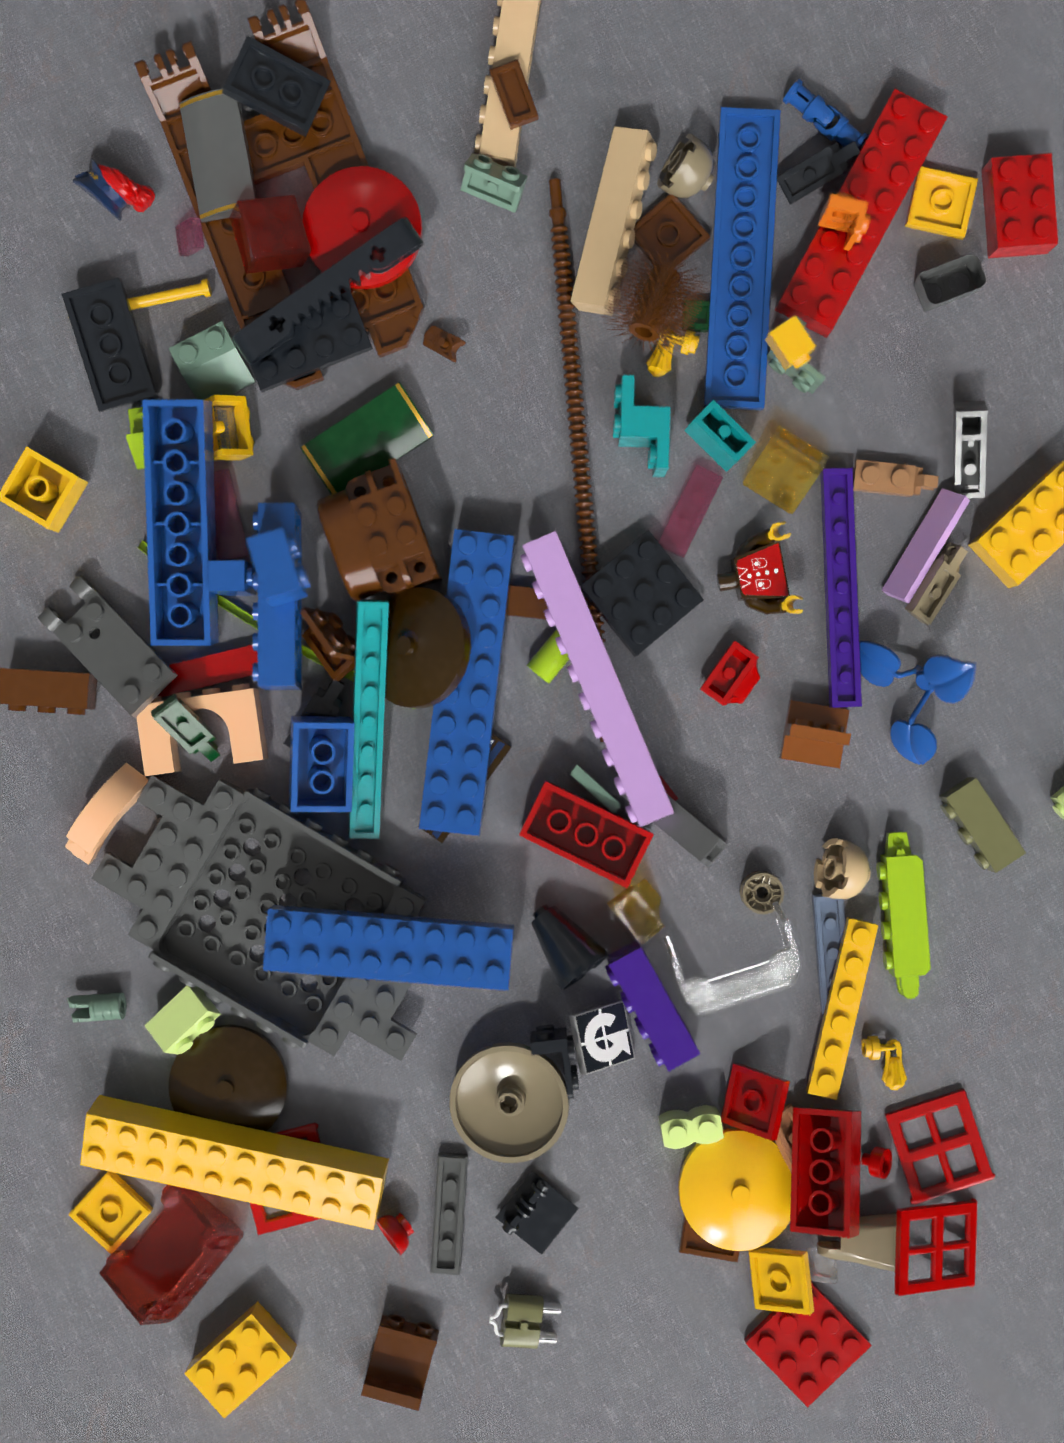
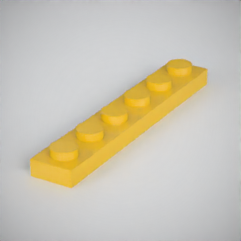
M850 917L846 919L806 1087V1092L809 1094L834 1100L838 1098L878 930V925L875 923Z

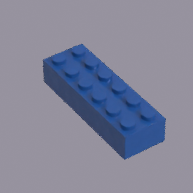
M258 503V512H253V529L257 530L258 535L284 528L288 535L293 534L295 540L298 541L302 554V514L296 504ZM302 558L297 559L298 564L301 565ZM253 572V589L258 592V602H253V620L258 622V632L253 633V650L258 652V663H253V681H257L258 686L264 690H302V615L300 613L302 599L272 607L264 599L257 573Z

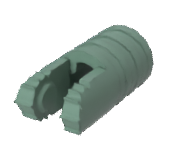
M124 993L77 995L67 998L69 1007L88 1008L71 1014L73 1022L124 1019L126 1015V998Z

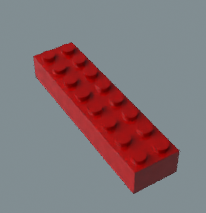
M894 89L838 192L848 193L854 196L856 200L868 202L866 214H870V220L866 233H862L860 242H855L850 251L843 249L847 232L820 226L775 311L790 319L796 315L806 322L804 327L825 338L829 336L948 116Z

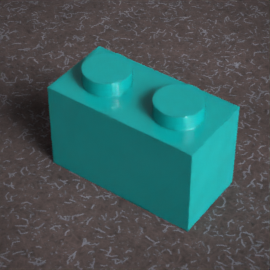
M714 400L684 430L726 472L756 443Z

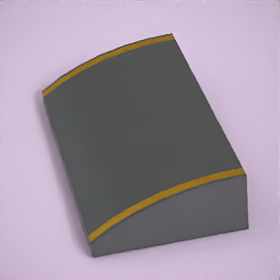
M223 88L193 96L179 103L202 223L260 212L241 103L223 94Z

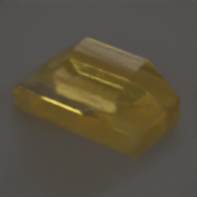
M645 878L638 884L631 885L628 889H625L607 902L611 910L641 945L645 944L665 927L659 915L661 897Z

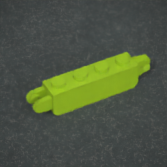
M898 831L886 833L885 854L880 855L881 862H877L876 865L878 880H882L883 892H879V906L881 910H884L885 922H881V935L883 940L887 942V951L883 952V964L885 970L888 969L889 973L896 978V988L899 994H902L904 998L912 1000L918 997L917 995L920 991L918 989L920 987L919 976L926 975L931 969L923 860L911 853L907 832Z

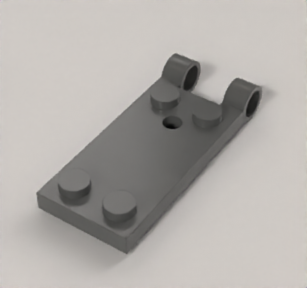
M79 575L69 586L86 604L68 622L50 606L38 616V619L60 639L132 717L136 718L178 675L86 578ZM95 629L100 630V636L97 639H93L91 636Z

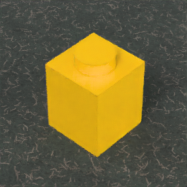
M796 315L771 331L765 339L784 370L791 366L798 369L812 359L809 354L816 347Z

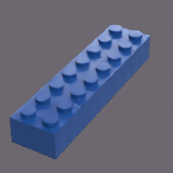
M142 400L151 646H211L219 642L218 596L208 591V561L216 560L212 401Z
M273 905L267 911L263 970L508 991L514 925Z

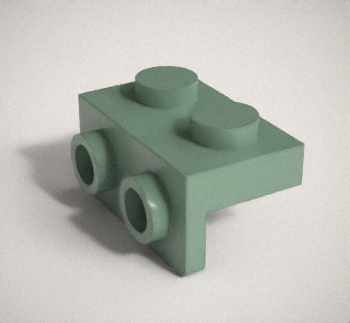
M472 153L464 164L463 170L465 175L460 190L515 213L519 207L528 176L520 173L515 167L495 163L486 155Z

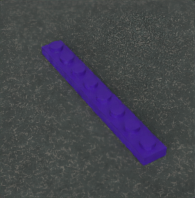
M826 468L820 471L829 708L862 707L853 468Z

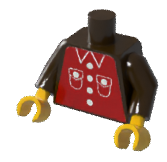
M785 521L774 523L770 529L750 536L736 549V557L731 560L732 571L716 575L720 592L736 589L738 601H744L748 608L766 615L786 612L801 614L803 612L802 609L794 610L793 608L794 601L797 599L802 600L803 598L790 595L779 540L788 539L791 533L781 536L778 531L781 525L786 524Z

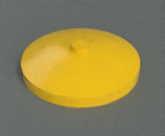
M738 1128L724 1129V1138L711 1144L697 1143L687 1155L680 1170L678 1180L679 1201L686 1220L693 1230L705 1241L726 1250H751L774 1240L789 1224L791 1172L774 1141Z

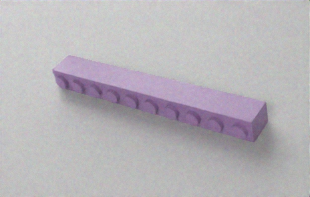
M556 531L522 545L525 554L520 555L527 572L533 570L537 580L532 583L538 599L544 598L548 609L543 610L549 626L556 625L560 636L555 638L562 655L568 654L572 663L567 666L573 683L579 681L583 692L578 694L585 711L591 709L595 718L594 721L590 722L597 739L603 737L607 747L602 750L608 767L614 765L618 773V777L613 778L620 795L626 793L630 805L625 806L631 822L635 823L638 821L641 827L673 814L674 811Z

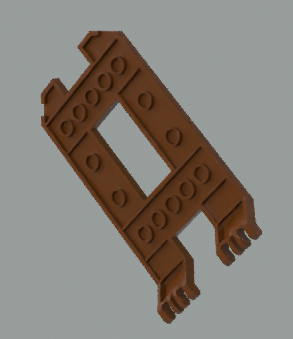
M295 0L298 13L301 14L303 21L292 25L286 5H279V10L286 25L285 28L280 29L273 8L267 10L266 14L275 30L273 33L263 35L258 16L254 15L247 18L255 40L327 78L331 82L306 137L263 114L245 120L244 125L255 185L305 166L315 190L324 179L337 171L357 166L369 167L327 60L305 0ZM190 40L182 43V49L190 63L189 66L180 69L177 63V56L171 48L165 50L173 69L171 73H168L160 52L154 54L153 58L162 74L161 77L152 80L149 74V67L143 59L134 62L160 120L240 329H243L289 297L291 292L260 212L203 223L200 220L179 103L193 96L212 91ZM409 268L396 280L384 286L373 289L351 288V294L365 330L370 332L379 358L407 348L424 311ZM343 289L340 290V294H343V293L346 292V291L343 290ZM321 370L283 385L300 390L325 379Z

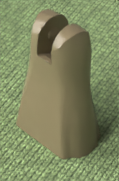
M897 1213L861 1216L858 1236L852 1238L841 1237L840 1241H819L817 1243V1254L829 1259L859 1263L895 1272Z

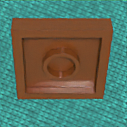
M789 700L780 759L840 769L844 745H850L851 733H846L850 710Z

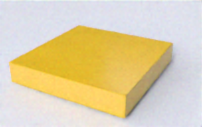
M921 166L916 175L905 227L963 240L967 231L978 178Z
M108 1171L68 1215L112 1255L154 1208L114 1172Z
M765 1247L748 1250L755 1309L811 1315L814 1312L808 1251Z

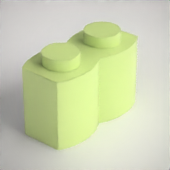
M702 1105L688 1112L671 1110L659 1116L664 1147L679 1149L687 1147L693 1142L711 1144L724 1138L721 1116L717 1107Z

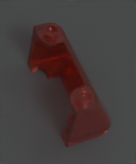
M166 1185L160 1199L165 1209L132 1249L113 1252L107 1258L106 1265L99 1272L140 1326L163 1324L176 1319L243 1237V1231L234 1221L195 1190Z

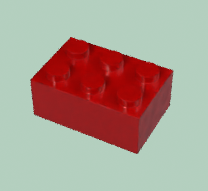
M1052 153L991 158L982 169L988 259L1048 254L1058 244Z

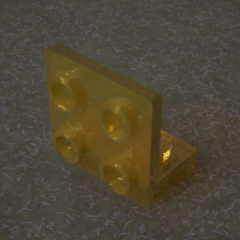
M778 425L768 444L744 479L743 485L787 513L793 514L824 469L829 456Z

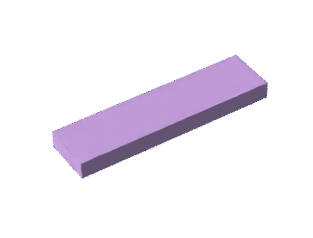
M943 488L941 489L881 591L888 596L908 604L910 603L969 504L970 500L966 496Z

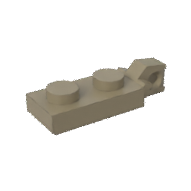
M949 542L933 562L910 603L905 607V610L921 623L931 625L961 576L958 573L959 565L968 551L960 545Z

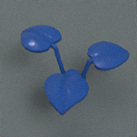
M859 641L860 671L868 682L876 686L886 687L893 682L894 677L903 678L916 674V684L922 690H926L911 714L909 723L904 720H897L893 723L890 731L891 740L896 750L907 760L923 765L935 755L937 740L928 727L923 724H915L917 715L933 691L943 702L957 703L961 701L973 684L976 663L957 660L949 656L936 655L929 658L923 667L916 665L913 669L899 672L897 670L901 666V661L891 649L878 643Z

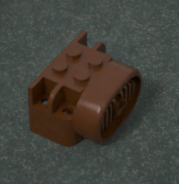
M395 458L389 460L391 465L373 472L371 470L366 471L364 475L349 481L345 490L320 498L316 503L319 519L347 592L355 601L383 591L394 596L407 589L425 587L442 580L403 472Z

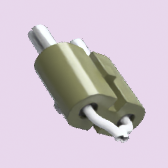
M507 1293L504 1303L498 1306L495 1314L490 1315L489 1323L494 1325L495 1334L500 1336L501 1347L537 1349L539 1343H557V1333L541 1332L539 1325L542 1323L543 1313L560 1314L562 1306L560 1303L544 1302L543 1296ZM503 1309L504 1319H502L501 1321V1328L499 1331L498 1323L494 1319L500 1315V1312Z

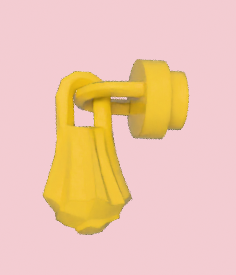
M686 331L688 334H685L687 337H683L684 339H678L671 335L674 339H677V341H673L682 346V354L696 353L700 336H696L694 331ZM659 343L658 348H655L646 362L649 373L656 378L664 376L671 371V353L673 352L672 347H663Z
M868 1036L867 1039H862L861 1051L863 1057H868L869 1060H879L881 1051H885V1067L881 1078L885 1086L891 1090L902 1088L905 1085L907 1076L902 1063V1047L900 1042L896 1039H890L886 1044H880L878 1036ZM896 1049L897 1057H891V1051Z

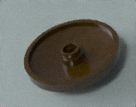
M410 588L392 596L388 600L385 698L398 706L420 709L440 703L457 688L469 663L471 635L463 611L452 598L442 592L429 588Z
M220 1025L212 1027L205 1033H200L192 1041L193 1045L182 1054H178L173 1062L169 1076V1097L173 1110L175 1112L267 1131L282 1112L289 1089L287 1068L276 1046L258 1031L239 1025Z

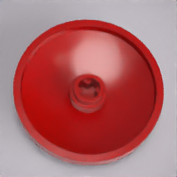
M368 166L342 169L324 179L309 197L302 218L304 244L313 263L323 273L403 217L408 218L422 239L423 226L420 210L409 188L391 173ZM419 249L383 274L370 272L371 279L361 275V285L357 286L351 282L350 287L354 289H373L391 283L411 266ZM376 250L373 251L372 261L377 259L380 263L383 262V254L385 252L378 253Z

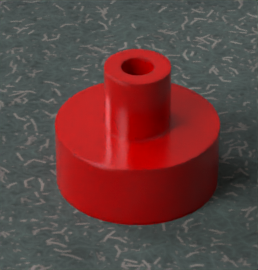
M876 1146L871 1154L863 1153L861 1163L868 1166L871 1176L886 1179L892 1166V1153L890 1149Z

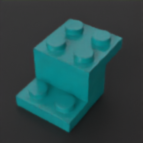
M622 375L621 384H615L613 407L619 409V414L614 415L613 438H618V447L650 448V451H648L647 468L653 469V477H665L669 469L671 407L634 406L635 375Z

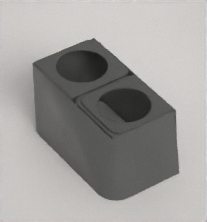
M968 254L920 273L913 285L924 312L978 292L986 283V276L979 258L976 255ZM955 273H963L969 279V287L963 293H955L949 288V278ZM933 283L940 287L942 296L937 303L934 304L928 300L924 289L926 284Z

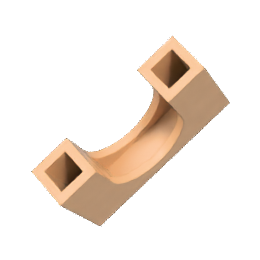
M248 683L233 685L232 691L221 693L220 688L202 690V696L191 697V692L176 693L192 711L208 709L217 713L225 721L229 730L234 764L268 759L259 689H250ZM157 696L136 717L145 776L181 771L177 741L151 715V711L164 702L161 696Z

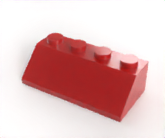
M793 1107L790 1232L852 1238L859 1235L861 1111Z

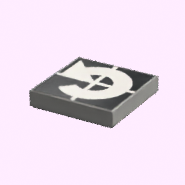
M616 1000L569 1015L580 1074L588 1075L635 1059L626 1009L622 1000Z

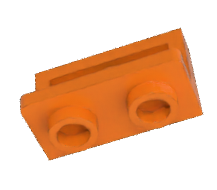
M848 193L831 194L820 214L818 226L847 232L843 249L850 251L855 242H860L862 233H866L870 220V214H866L868 202L856 200L854 196Z

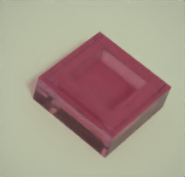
M190 217L175 226L179 256L189 257L204 248L200 218Z

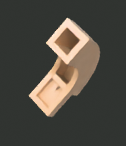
M125 763L108 779L82 810L66 836L69 840L65 847L74 856L89 865L96 858L106 837L116 823L137 802L149 779L128 763Z

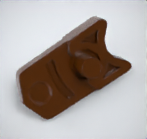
M431 326L424 334L423 345L452 362H457L456 352L466 342L436 326Z

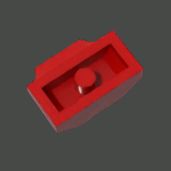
M734 640L720 657L699 690L722 706L729 703L742 704L760 679L756 666L759 657Z

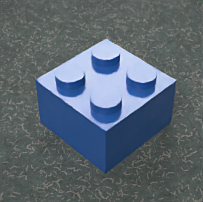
M284 528L246 538L264 599L272 607L308 597L306 588L311 587L306 569L303 568L302 564H298L297 559L302 558L298 541L295 540L293 534L288 535Z

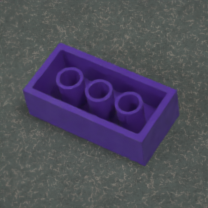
M638 939L609 954L607 957L608 965L605 966L606 973L614 987L620 984L622 991L619 992L621 1000L629 1014L635 1011L637 1015L634 1018L636 1026L644 1040L650 1038L651 1043L648 1045L658 1066L664 1064L668 1072L700 1055L693 1037Z

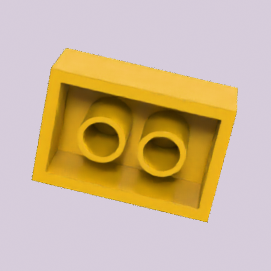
M257 1301L191 1360L184 1374L218 1413L225 1418L292 1359L297 1344Z

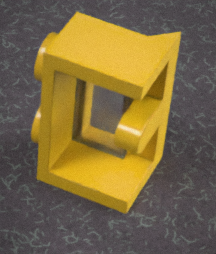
M213 395L205 399L212 401L214 461L243 460L253 456L254 440L250 431V410L247 406L246 396Z

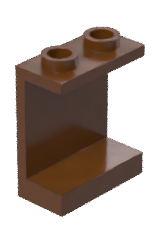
M382 1315L361 1396L419 1411L439 1330L434 1329L432 1325L425 1322H418L417 1324L407 1322L399 1315Z

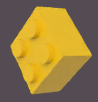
M26 446L0 491V501L45 528L59 533L89 482Z

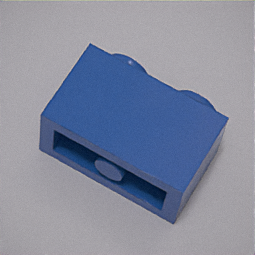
M245 560L208 561V591L220 596H256V590L253 589V572H256L255 566Z

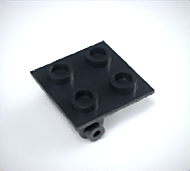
M532 1171L495 1218L504 1224L502 1228L506 1233L511 1235L514 1232L542 1255L579 1208Z

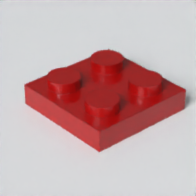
M733 1063L721 1122L770 1141L777 1140L790 1081L740 1063Z

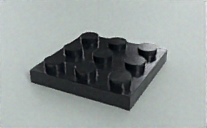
M649 530L579 586L580 590L634 657L638 656L704 600Z

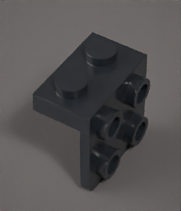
M554 1025L537 1026L536 1031H531L532 1055L562 1052L568 1099L574 1098L573 1090H579L577 1065L570 1064V1060L575 1059L573 1035L567 1036L566 1027L554 1028Z

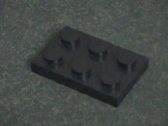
M247 36L222 93L306 137L331 81Z

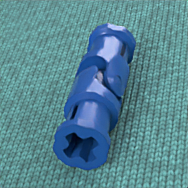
M798 79L783 98L785 104L790 103L802 113V118L807 122L813 123L815 128L832 142L837 141L843 147L855 141L860 149L869 136L867 133H860L849 124V119L835 107L828 104L825 105L824 98L811 93L803 86L801 79ZM837 116L838 123L833 128L826 130V128L831 126L834 117Z

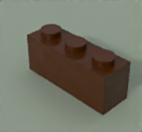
M0 668V704H8V710L26 711L27 706H38L37 712L56 713L57 707L67 708V714L85 715L86 709L95 710L97 679L92 674Z

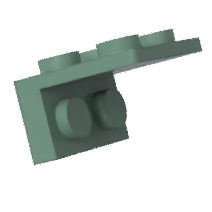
M796 316L802 324V326L804 327L806 325V322H804L802 319ZM772 350L767 355V360L770 361L768 363L769 366L778 374L782 375L785 373L793 379L792 384L803 393L808 391L813 394L826 378L808 363L798 369L791 366L784 370Z

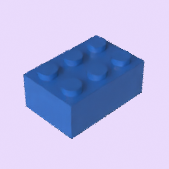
M291 716L289 807L291 812H352L355 723L351 717Z

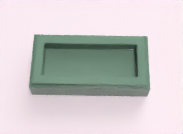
M576 764L570 771V775L612 813H615L622 806L579 765Z

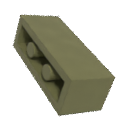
M967 777L939 796L943 802L940 805L942 811L948 819L956 821L960 827L957 830L958 835L966 845L971 844L976 852L973 855L974 859L983 870L987 869L997 873L1026 854L977 778Z

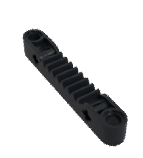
M407 217L399 219L245 326L232 337L233 342L249 365L258 362L293 336L294 324L299 328L302 327L300 320L302 316L309 321L312 320L310 313L312 309L318 314L322 313L321 303L328 307L332 306L330 297L334 296L338 300L342 299L340 290L343 289L350 293L351 282L360 286L361 275L371 279L370 272L383 274L421 248L424 245L423 240ZM376 250L378 253H382L384 251V261L381 263L377 259L372 261V252ZM276 319L279 322L286 321L282 325L284 330L281 333L277 330L271 331L274 328L272 322Z

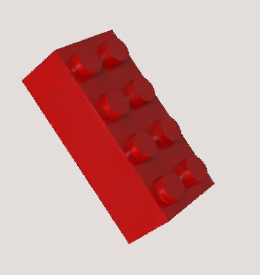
M547 780L544 781L519 832V836L627 889L654 836L651 831Z

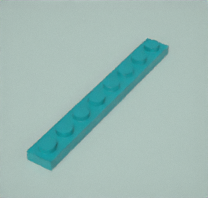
M357 600L353 721L355 723L352 812H349V839H379L388 601Z

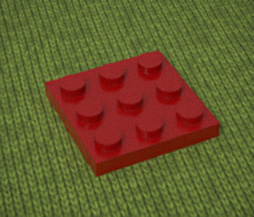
M812 1281L814 1312L811 1315L772 1311L744 1338L747 1346L807 1408L872 1346L870 1341Z

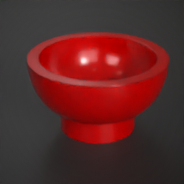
M401 1213L395 1217L384 1215L377 1218L376 1224L401 1256L409 1246V1236L414 1233L413 1228Z

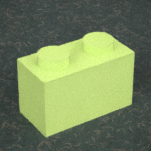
M186 985L144 1026L164 1053L178 1055L190 1049L193 1045L192 1041L200 1033H205L211 1029L215 1023L214 1020L221 1013L212 1001L205 996V992L201 988Z

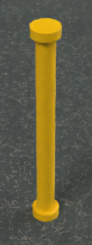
M202 279L201 283L136 296L128 298L131 310L201 295H205L207 298L212 296L209 280Z

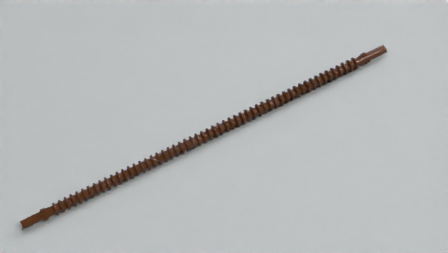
M555 178L549 180L551 200L549 216L553 223L550 232L554 234L551 237V241L555 242L552 250L556 251L552 257L556 259V262L553 263V266L557 268L554 275L558 276L555 284L559 285L555 291L560 294L556 300L560 302V305L557 306V309L561 311L558 314V318L562 319L559 327L563 328L559 334L563 336L560 343L564 345V348L561 349V352L565 353L562 361L566 362V365L562 368L567 371L563 377L567 379L564 386L568 387V390L565 392V395L569 396L566 404L570 405L566 411L570 413V416L567 418L571 422L568 429L572 430L569 438L573 439L570 446L574 448L570 454L574 456V459L571 460V463L575 464L572 472L576 473L573 480L577 482V485L573 488L577 490V494L574 497L578 498L575 506L579 507L576 515L580 516L577 523L581 527L577 531L581 532V537L578 540L582 541L579 549L583 550V554H580V557L584 559V562L580 565L584 567V571L581 572L582 575H585V579L582 580V583H584L599 571L596 570V565L599 562L595 561L598 553L594 552V548H597V545L593 543L596 536L592 534L596 528L592 527L595 519L591 518L594 510L590 509L593 502L589 500V497L593 494L589 492V488L592 485L588 484L591 476L587 475V471L590 470V467L586 466L589 459L585 457L589 451L585 449L588 442L584 441V437L587 436V433L583 432L586 424L582 423V420L586 417L582 415L585 408L581 406V403L584 402V399L580 398V395L583 393V390L579 389L582 381L578 380L582 374L578 372L581 365L577 363V360L580 359V356L576 355L579 347L575 346V343L579 340L574 337L578 331L574 329V326L577 325V322L573 320L576 313L572 312L575 306L571 303V292L574 288L570 286L573 282V279L569 277L572 274V270L568 269L572 263L567 260L571 254L567 252L570 245L566 243L569 239V236L565 234L568 231V227L564 223L566 209L563 208L561 180ZM584 597L585 601L588 602V609L601 640L605 642L606 639L602 638V634L605 633V630L601 629V625H604V622L600 620L602 616L588 598ZM600 737V742H604L603 737Z

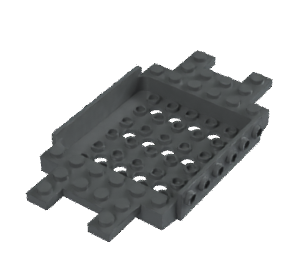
M152 775L137 802L158 813L162 818L133 866L111 852H107L91 879L143 909L128 935L153 949L148 956L154 961L153 965L164 972L172 971L179 975V980L187 986H198L206 991L205 996L218 1003L223 1001L230 1005V1010L236 1015L243 1018L248 1016L257 1021L256 1025L263 1031L268 1033L276 1032L283 1037L282 1041L293 1048H298V1046L305 1048L308 1042L335 1056L347 1034L351 1031L402 1061L417 1033L392 1017L412 983L313 975L318 982L317 988L313 991H306L301 986V979L305 975L312 974L264 971L263 961L252 959L250 950L254 945H262L265 948V924L267 922L268 908L273 905H280V899L284 894H292L296 898V907L347 911L346 902L351 898H356L362 903L361 912L416 917L427 898L404 885L402 882L405 878L400 876L401 872L386 863L383 866L373 860L375 857L361 848L356 850L349 846V841L336 833H333V835L322 830L323 826L310 818H307V820L296 814L297 812H291L289 805L276 803L270 799L272 797L270 794L259 788L244 791L232 783L220 779L217 781L205 804L156 775ZM250 838H254L260 843L261 849L257 855H249L244 849L245 842ZM233 864H241L245 868V877L240 881L233 880L230 877L229 870ZM300 868H305L311 873L312 878L307 885H300L295 880V873ZM220 889L227 890L230 893L231 900L227 906H220L215 902V893ZM203 915L214 917L216 921L214 930L207 932L200 927L199 922Z

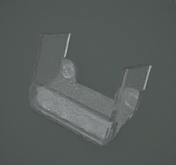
M778 901L773 902L772 906L785 948L776 951L771 956L770 961L710 980L703 977H693L684 980L669 936L663 938L684 1006L689 1014L697 1017L704 1016L791 988L797 983L801 962L789 920Z

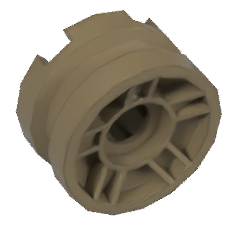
M760 870L751 872L744 877L740 884L739 893L741 900L748 909L757 914L772 913L779 908L783 901V886L778 878L769 872ZM759 887H765L768 890L763 899L759 898L756 894Z

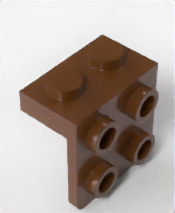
M303 607L300 613L310 627L302 634V637L334 681H340L355 667L356 640L346 634L342 628V620L335 613L321 611L318 608Z

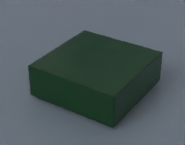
M693 301L698 303L692 306L697 310H691L697 313L690 312L694 315L688 317V319H691L688 320L691 323L685 324L688 327L685 329L708 333L710 301Z

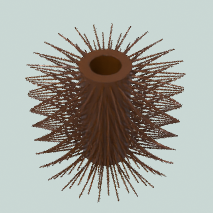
M659 256L661 264L655 265L654 261L653 263L650 262L654 267L650 266L646 261L644 265L639 264L647 270L637 266V270L628 268L629 270H625L629 272L627 277L630 276L633 279L623 278L625 281L620 280L627 285L619 289L620 291H616L624 293L623 297H621L623 300L617 302V299H613L619 308L615 307L610 311L615 312L614 314L622 315L620 317L613 315V317L626 321L620 322L623 324L617 326L628 327L629 329L607 330H629V333H624H632L631 339L635 336L638 338L637 341L639 339L643 340V349L644 341H648L651 350L650 341H653L655 345L656 343L657 345L658 343L662 345L657 339L662 341V338L664 341H669L665 337L677 341L671 335L677 338L680 336V338L684 339L682 337L683 334H681L683 332L678 331L688 328L683 324L686 321L682 319L686 320L688 317H691L686 313L689 311L687 309L695 306L693 304L698 303L690 299V297L693 298L695 296L694 291H688L683 287L695 291L699 289L691 287H703L694 285L696 283H687V281H696L692 278L681 277L705 275H682L694 269L678 272L677 269L673 268V265L670 266V263L668 266L667 261L666 265H664V261L662 264L661 256ZM631 275H633V276H634V275H635V276H638V277L641 278V279H637L636 277L634 278V277H632ZM677 305H681L682 307L684 306V307H686L687 309H685V308L682 309V308H680V307L677 306Z

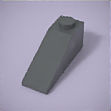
M985 400L954 402V492L967 498H985L988 409Z

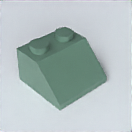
M222 321L168 348L183 378L197 400H205L213 395H232L255 383L240 350L232 340L229 329Z

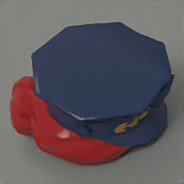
M93 158L90 172L85 171L75 175V178L72 180L74 184L84 190L119 221L122 220L121 210L127 204L133 206L137 212H144L152 205L155 199L154 190L150 186L135 183L118 169L96 164Z

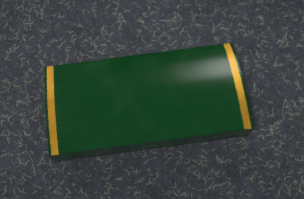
M399 382L301 446L300 449L328 491L334 494L345 490L349 481L364 475L366 471L371 470L373 472L391 465L390 459L395 458L397 461L434 435Z

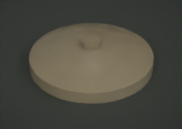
M505 1042L486 1046L475 1052L463 1063L453 1081L449 1104L454 1126L470 1148L494 1161L519 1163L539 1157L557 1142L568 1119L570 1099L567 1096L566 1081L559 1068L545 1054L532 1055L530 1046Z

